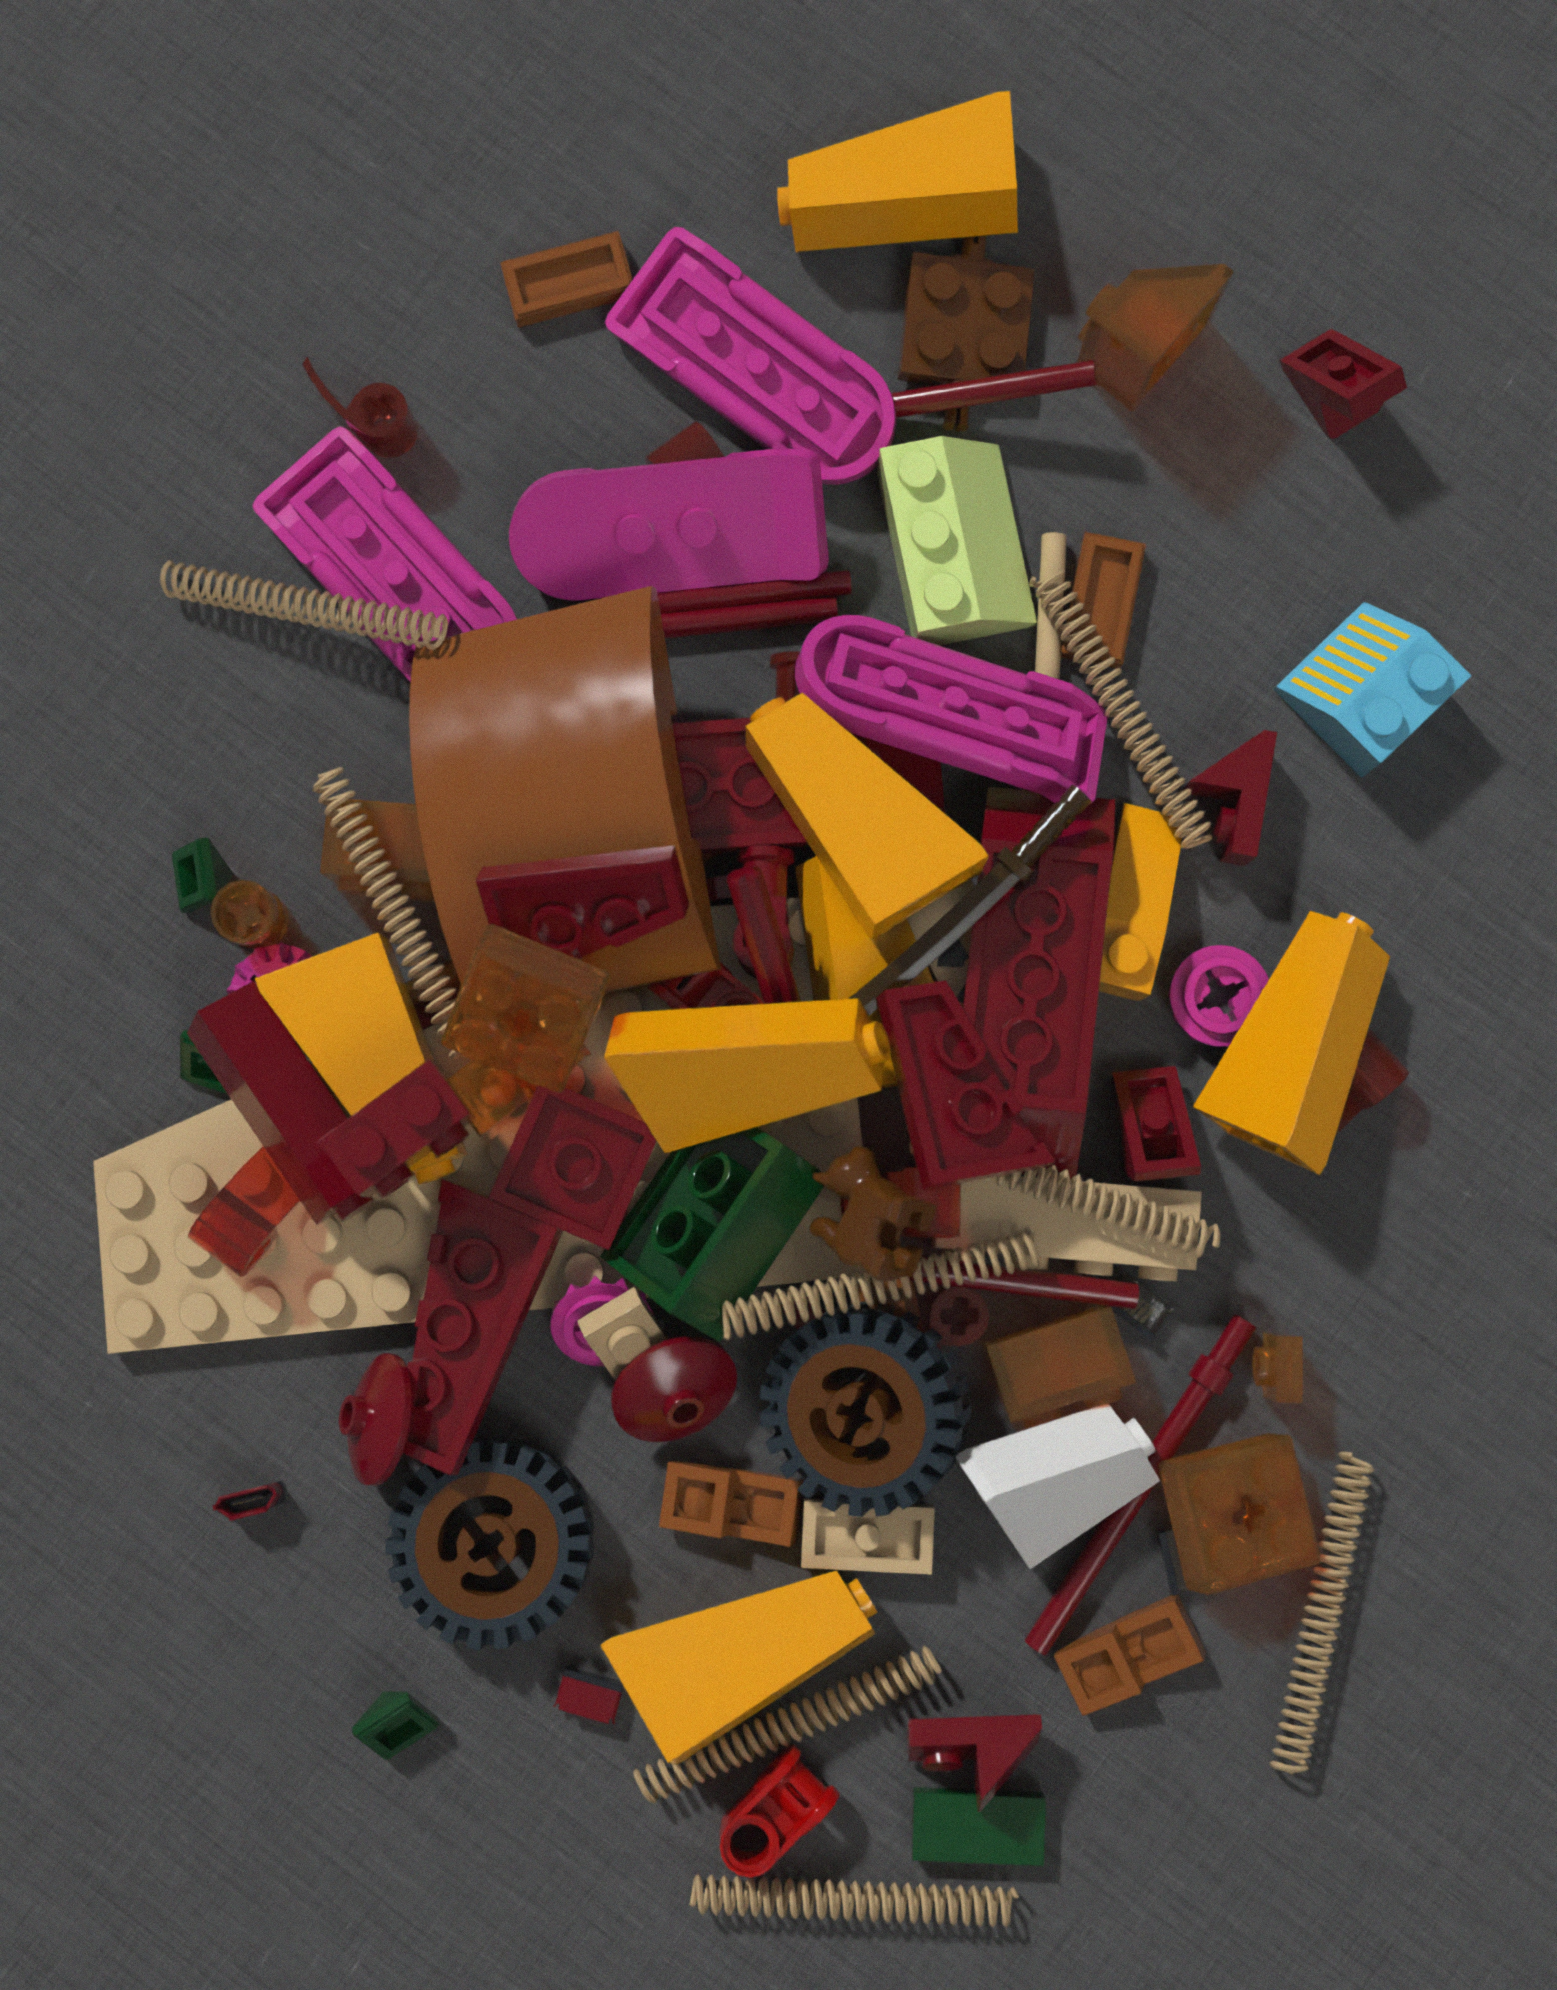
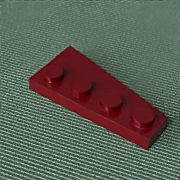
M441 1179L438 1202H441L436 1233L431 1234L427 1261H430L424 1298L419 1300L415 1321L418 1331L413 1359L407 1365L412 1386V1411L409 1432L402 1453L449 1475H458L563 1230L453 1182Z

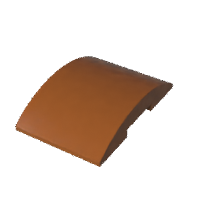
M654 586L445 637L442 644L435 650H429L426 645L423 648L415 647L410 684L409 729L417 817L425 862L441 927L458 978L475 1018H484L721 970L700 842L691 838L671 722V715L678 713L657 589ZM437 640L430 641L429 643L435 644ZM666 846L676 847L690 903L684 919L618 948L609 945L582 957L579 965L560 973L556 969L532 979L528 987L509 994L475 881L482 867Z

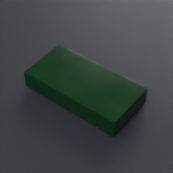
M913 1787L912 1860L1044 1866L1046 1797L1043 1792L997 1791L980 1812H977L976 1790Z

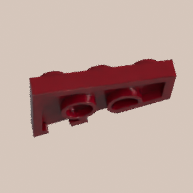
M675 846L482 867L475 879L509 994L528 987L532 979L556 969L560 973L579 965L582 957L609 945L618 948L682 920L686 917L690 906Z
M946 980L887 989L876 997L883 1027L890 1044V1056L923 1190L1046 1168L1055 1163L1044 1142L1037 1143L1019 1112L1024 1109L1011 1088L1005 1090L985 1057L988 1049Z

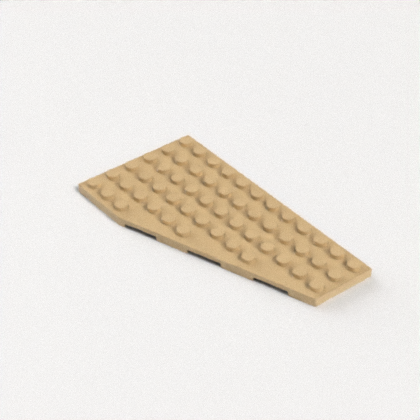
M799 897L788 898V928L795 952L791 969L801 1002L814 1001ZM734 904L711 906L720 962L733 973L732 975L757 994L763 1001L757 979L745 973L734 952L732 940L734 931L739 924ZM650 984L484 1018H475L470 1008L465 1010L468 1011L467 1017L456 1025L464 1022H473V1028L463 1036L472 1033L480 1034L479 1039L470 1047L476 1045H484L486 1047L484 1052L478 1057L472 1053L457 1059H450L448 1056L459 1045L449 1048L442 1046L443 1042L454 1033L446 1036L436 1035L438 1029L447 1022L423 1030L434 1063L439 1066L477 1117L465 1126L470 1134L463 1141L468 1155L452 1161L456 1172L422 1185H418L417 1179L414 1176L404 1186L384 1199H381L376 1192L372 1195L375 1199L372 1204L344 1222H341L335 1214L319 1225H316L232 1100L93 1161L108 1354L415 1322L419 1300H423L430 1266V1261H427L431 1234L436 1233L441 1202H438L441 1179L453 1182L487 1198L489 1197L541 1077L644 1122L604 1059L614 1016L626 1012L673 1009L648 989ZM311 1063L310 1065L315 1070V1072L317 1073L325 1087L328 1089V1091L330 1092V1094L332 1095L340 1109L343 1111L347 1119L351 1117L350 1113L338 1099V1097L327 1084V1082L324 1080L322 1075L319 1073V1071L316 1069L313 1063ZM857 1098L757 1126L822 1172L829 1168L835 1158L849 1153L855 1146L862 1147ZM657 1141L621 1224L671 1153H664ZM824 1187L757 1287L816 1281L817 1279L827 1280L829 1276L837 1279L840 1278L842 1273L852 1277L855 1270L864 1276V1268L846 1265L840 1261L822 1238L814 1237L809 1231L811 1221L821 1216L829 1217L840 1223L849 1200L839 1198L832 1191ZM563 1231L529 1310L553 1308L554 1301L565 1297L570 1283L579 1287L587 1286L595 1275L604 1284H615L623 1278L628 1289L635 1287L637 1291L642 1290L600 1258L605 1248Z

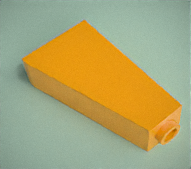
M1010 91L995 92L788 159V187L777 188L778 213L781 227L792 226L795 252L1018 233L1017 181Z
M803 692L787 702L782 697L775 698L762 705L750 717L751 723L746 725V748L870 940L982 873L988 858V854L982 845Z
M817 856L795 867L813 1000L848 999L916 941L908 920L905 919L870 940ZM928 967L906 986L934 982ZM878 1008L869 1018L871 1022L879 1021L883 1026ZM891 1056L889 1060L884 1061L881 1088L898 1086Z
M1313 911L1309 912L1193 1105L1196 1110L1227 1134L1318 1175L1321 1174L1327 1164L1391 957L1371 939L1374 930L1367 923L1344 912H1340L1336 919Z
M380 933L372 934L255 978L260 993L351 1116L428 1059L434 1062L393 947L389 942L390 940ZM461 1142L440 1158H436L431 1151L412 1165L410 1169L415 1174L418 1185L456 1172L452 1161L468 1155L465 1145Z
M859 998L626 1012L614 1016L604 1059L664 1153H668L881 1091L884 1061L890 1059L891 1053L889 1040L882 1024L879 1021L871 1022Z
M836 1570L614 1636L600 1645L666 1761L669 1764L678 1765L875 1635L867 1619L878 1613L857 1578L845 1585Z

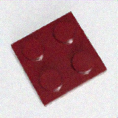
M541 1077L488 1198L609 1250L657 1140L645 1122Z

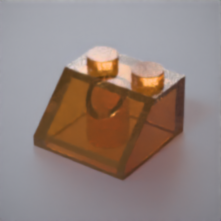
M1225 263L1133 270L1118 288L1112 283H1108L1094 298L1085 313L1090 319L1078 335V339L1083 344L1077 362L1095 360L1098 384L1132 412L1212 321L1234 271Z

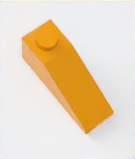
M1127 803L1122 805L1114 838L1099 984L1100 992L1135 1001H1140L1151 995L1167 930L1182 838L1174 837L1176 830L1180 826H1168L1169 819L1173 815L1165 816L1162 815V812Z

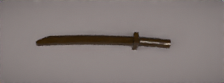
M1072 784L1061 795L1060 800L1056 801L1049 808L1046 815L1038 820L1033 826L1034 828L1026 833L1018 846H1014L1012 852L1005 847L996 857L998 864L947 914L848 999L859 998L867 1015L870 1016L879 1008L876 997L887 989L905 987L966 933L1017 882L1024 885L1033 873V870L1029 867L1036 863V859L1040 858L1049 849L1048 846L1051 843L1053 844L1061 836L1063 830L1072 824L1076 819L1075 817L1080 815L1091 803L1089 797Z

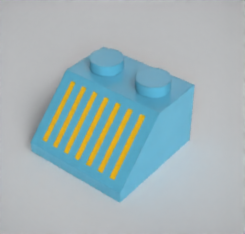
M1363 602L1273 690L1362 778L1381 764L1472 675L1425 629L1367 602Z

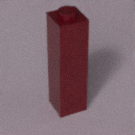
M254 981L198 1010L187 1035L316 1225H319L335 1214L341 1222H344L375 1201L374 1197L358 1196L319 1144V1139L344 1122L347 1117L274 1010L260 993Z

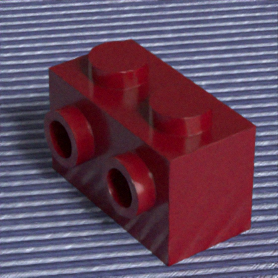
M428 1059L319 1139L318 1142L358 1196L371 1197L377 1192L380 1198L384 1199L400 1189L415 1176L410 1167L431 1151L436 1158H440L463 1142L470 1135L465 1126L477 1117L439 1066Z

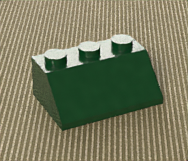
M758 1127L672 1151L617 1230L610 1249H604L600 1258L670 1314L720 1342L724 1336L722 1316L724 1302H730L735 1309L738 1298L743 1299L745 1302L748 1301L823 1190L824 1186L813 1179L814 1173L822 1171ZM729 1315L730 1326H731L732 1320H731V1317H730V1315Z

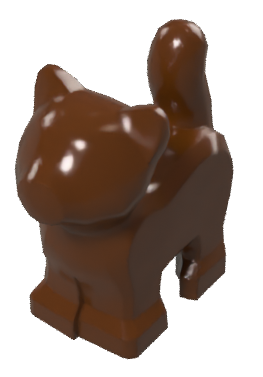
M853 1147L849 1153L835 1158L826 1171L814 1173L813 1179L817 1183L832 1191L839 1198L849 1200L840 1223L829 1217L821 1216L811 1221L809 1225L810 1233L814 1237L822 1238L840 1261L846 1265L864 1268L867 1274L879 1281H895L897 1277H912L917 1270L923 1250L910 1244L902 1247L899 1242L902 1229L907 1226L913 1227L920 1232H927L930 1230L937 1206L928 1200H920L915 1196H908L899 1186L883 1179L874 1152L865 1147Z

